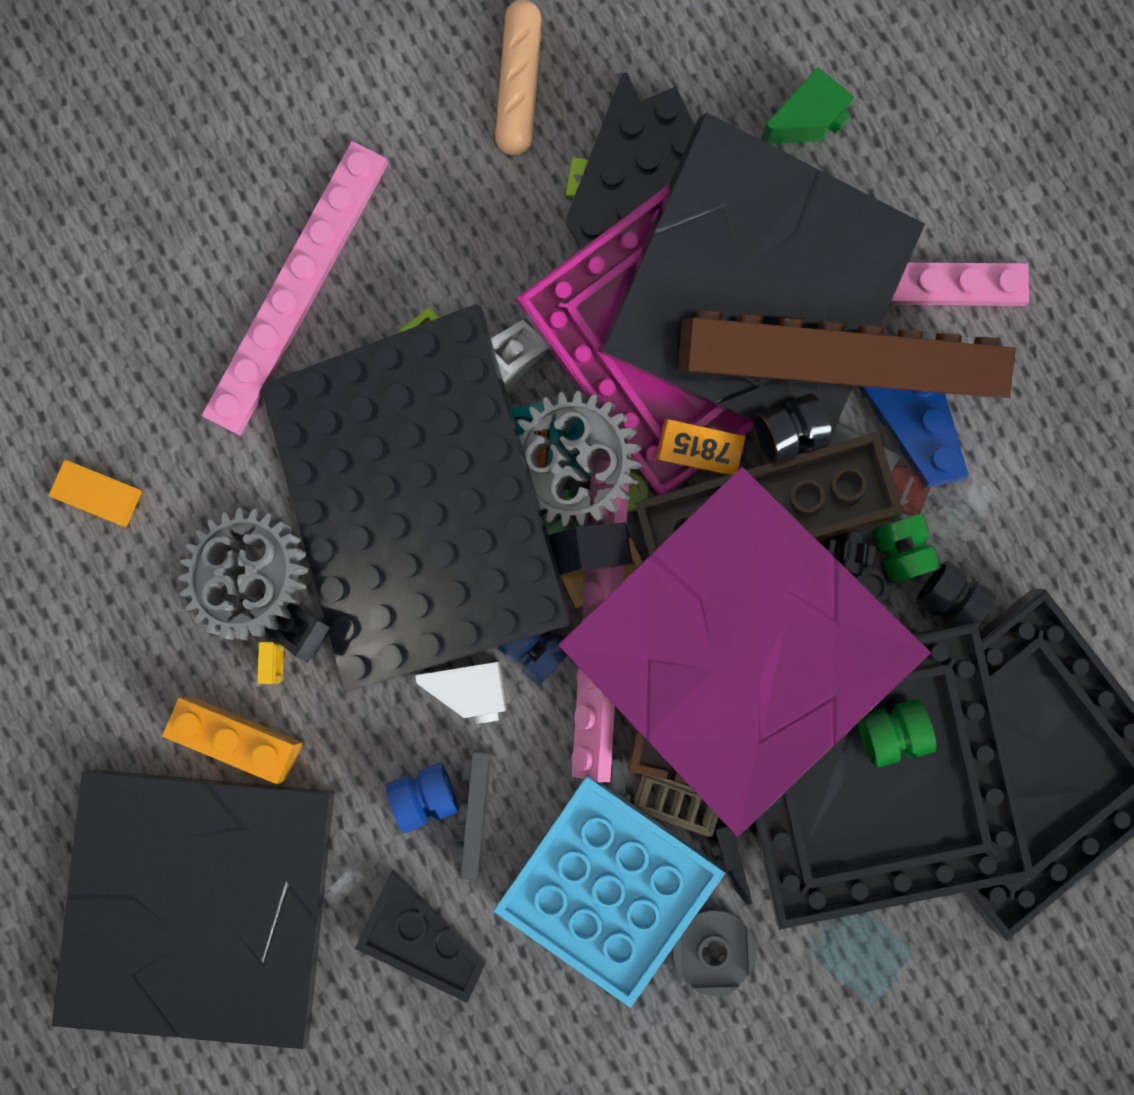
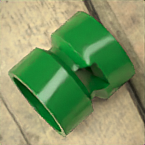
M923 513L871 530L878 551L887 555L883 565L890 584L942 568L935 546L928 545L926 542L930 532ZM912 537L915 548L899 553L895 542Z
M918 698L895 704L891 713H888L883 708L870 711L858 722L864 749L874 768L900 762L902 753L909 758H914L936 752V738L926 708Z

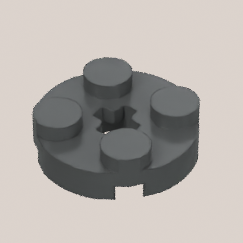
M704 908L699 910L672 948V957L677 972L693 989L704 995L722 996L735 991L740 987L739 984L746 979L747 975L750 976L756 963V945L752 934L740 917L725 909ZM710 941H717L719 946L725 947V953L719 954L716 962H710L709 956L702 954L703 948L708 947Z

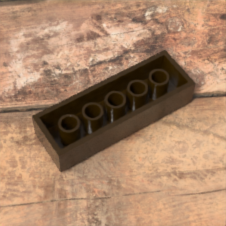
M879 432L799 454L774 464L769 463L746 470L817 541L899 518L903 513ZM734 474L635 502L649 556Z

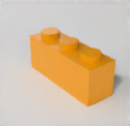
M193 696L178 698L162 735L166 739L275 784L288 780L303 744L302 741Z

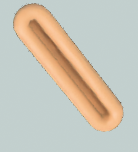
M516 0L511 3L504 16L495 141L498 148L509 155H520L531 146L533 139L542 18L537 5L529 0Z

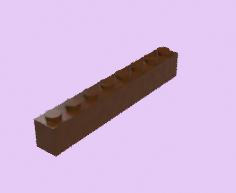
M696 311V318L682 320L678 371L1010 398L1016 348L1000 346V338L975 337L974 344L961 343L962 335L936 333V340L922 339L923 331L897 330V337L883 335L884 328L875 326H858V332L853 333L843 332L844 324L832 322H818V329L803 328L804 320L778 318V325L763 324V316L744 314L737 315V322L721 320L722 313L715 311Z

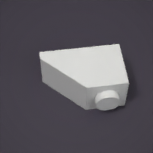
M524 320L491 338L506 392L549 350L539 334Z
M499 662L415 675L419 686L463 718L474 716L475 724L499 720L498 712L507 710Z

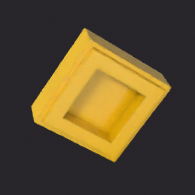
M259 642L258 684H278L283 681L284 647L279 643Z

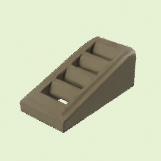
M641 775L633 805L650 817L711 838L718 820L716 813L707 805L702 823L695 821L702 798L688 784L676 782L670 778L662 779ZM655 783L660 785L654 807H650L646 803L652 784ZM668 789L676 790L670 811H662ZM687 794L692 797L686 817L684 818L678 815L684 795Z

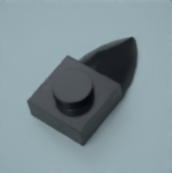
M724 822L716 823L714 836L707 838L712 858L715 862L721 860L735 891L747 905H751L750 891L734 833Z

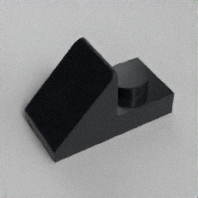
M289 603L286 608L290 612L291 618L287 619L278 616L276 619L279 629L273 630L264 625L265 632L295 657L308 663L310 659H314L324 643L330 627L325 623V619L304 606Z

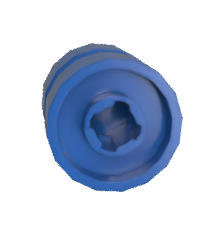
M442 762L419 770L418 777L415 779L410 775H406L386 783V792L391 810L403 833L427 825L429 817H433L438 821L459 812L455 791Z

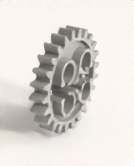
M576 391L573 402H571L568 394L559 392L558 405L545 397L543 398L545 408L543 412L532 406L529 408L533 417L531 423L521 419L518 421L519 425L525 430L523 436L519 435L541 512L543 514L548 510L547 522L555 524L561 516L562 524L566 527H572L575 516L580 526H588L589 514L596 521L602 522L605 520L603 508L615 513L619 511L615 502L616 497L626 500L630 499L629 494L623 489L625 484H638V481L630 476L629 472L630 469L642 467L641 463L631 460V454L640 451L641 446L629 444L628 442L637 432L633 428L622 429L621 427L625 424L628 417L623 413L612 417L616 405L611 402H607L600 409L601 397L595 394L589 398L587 404L585 394L580 391ZM582 420L585 430L580 439L572 441L565 436H561L559 439L568 450L579 453L576 460L587 473L595 475L597 480L603 481L605 484H612L613 488L598 490L596 497H594L593 505L591 504L593 491L579 487L575 498L568 500L563 490L567 480L575 478L577 481L586 483L588 479L579 468L569 466L572 459L561 446L553 444L552 440L542 435H536V431L543 432L544 430H549L552 423H554L556 429L569 433L573 422ZM550 446L553 451L552 462L549 466L542 468L539 463V454L542 449ZM602 451H607L611 458L610 466L606 471L597 473L594 465L595 458Z
M237 508L235 516L222 512V524L209 519L208 526L210 532L208 534L199 530L195 532L200 543L198 546L187 544V549L193 553L192 559H183L180 563L189 567V573L179 576L178 580L187 582L189 585L188 588L180 593V596L192 599L185 609L187 612L197 614L194 621L196 624L207 626L206 631L208 633L220 634L222 638L233 640L236 636V639L249 641L251 634L260 638L265 636L264 625L267 628L278 630L279 625L276 619L278 616L287 619L291 618L290 612L286 607L289 603L300 605V600L293 594L295 590L306 589L307 586L297 580L299 575L308 572V568L297 563L306 556V552L294 549L301 540L299 537L289 534L291 530L289 525L279 522V518L269 513L265 515V513L257 509H253L249 513L244 509ZM232 531L243 535V541L251 546L260 549L265 545L266 551L263 558L258 560V555L242 550L244 547L243 543L235 539L236 537L232 534ZM233 547L240 550L239 553L228 551L226 560L223 563L221 562V556L228 548ZM265 585V595L261 600L254 602L245 599L247 596L258 597L260 588ZM227 589L228 594L244 599L242 602L243 606L251 610L250 612L255 618L253 619L251 616L243 614L244 609L239 604L224 601L221 604V595L224 590Z

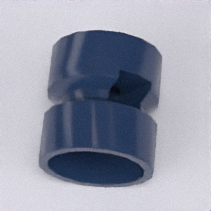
M546 632L497 647L512 663L520 661L523 664L522 672L537 686L567 657V654L559 647V644L565 639L559 633L550 634ZM540 641L547 650L537 660L529 652Z

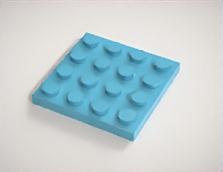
M587 774L502 896L493 912L631 1008L725 875V868L603 783H597Z

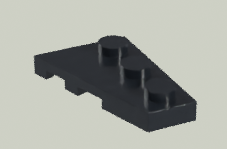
M393 869L355 949L468 1003L486 964V960Z

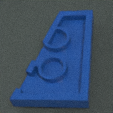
M858 386L862 395H866L877 410L876 415L883 426L887 425L899 443V450L925 488L962 481L969 476L945 393Z

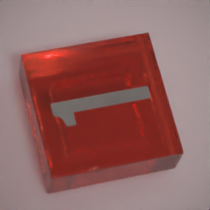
M896 465L892 472V477L903 514L910 517L921 513L931 487L925 488L915 472Z

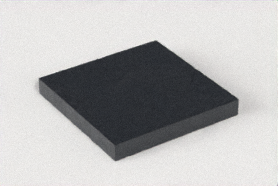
M706 112L696 122L598 352L753 423L754 413L778 404L786 408L787 401L813 393L822 402L827 412L832 436L853 386L678 371L682 320L696 318V311H715L722 313L721 320L737 322V315L744 314L763 316V324L778 325V318L804 320L803 328L818 329V322L844 324L843 332L853 333L858 332V326L880 327L925 223ZM826 444V445H824V446H821V447H818V448H815V449H813V450H817V449H820V448H823V447H827L828 444Z
M1032 588L979 631L1035 878L963 893L993 931L1006 941L1134 837V702L1047 590Z
M966 622L914 633L913 635L931 653L871 710L883 708L888 713H891L895 704L916 698L920 699L927 710L936 738V752L914 758H909L902 753L900 762L874 768L864 749L857 723L754 821L774 917L779 930L1035 878L978 623Z
M96 769L83 771L52 1026L303 1049L309 1041L334 791Z

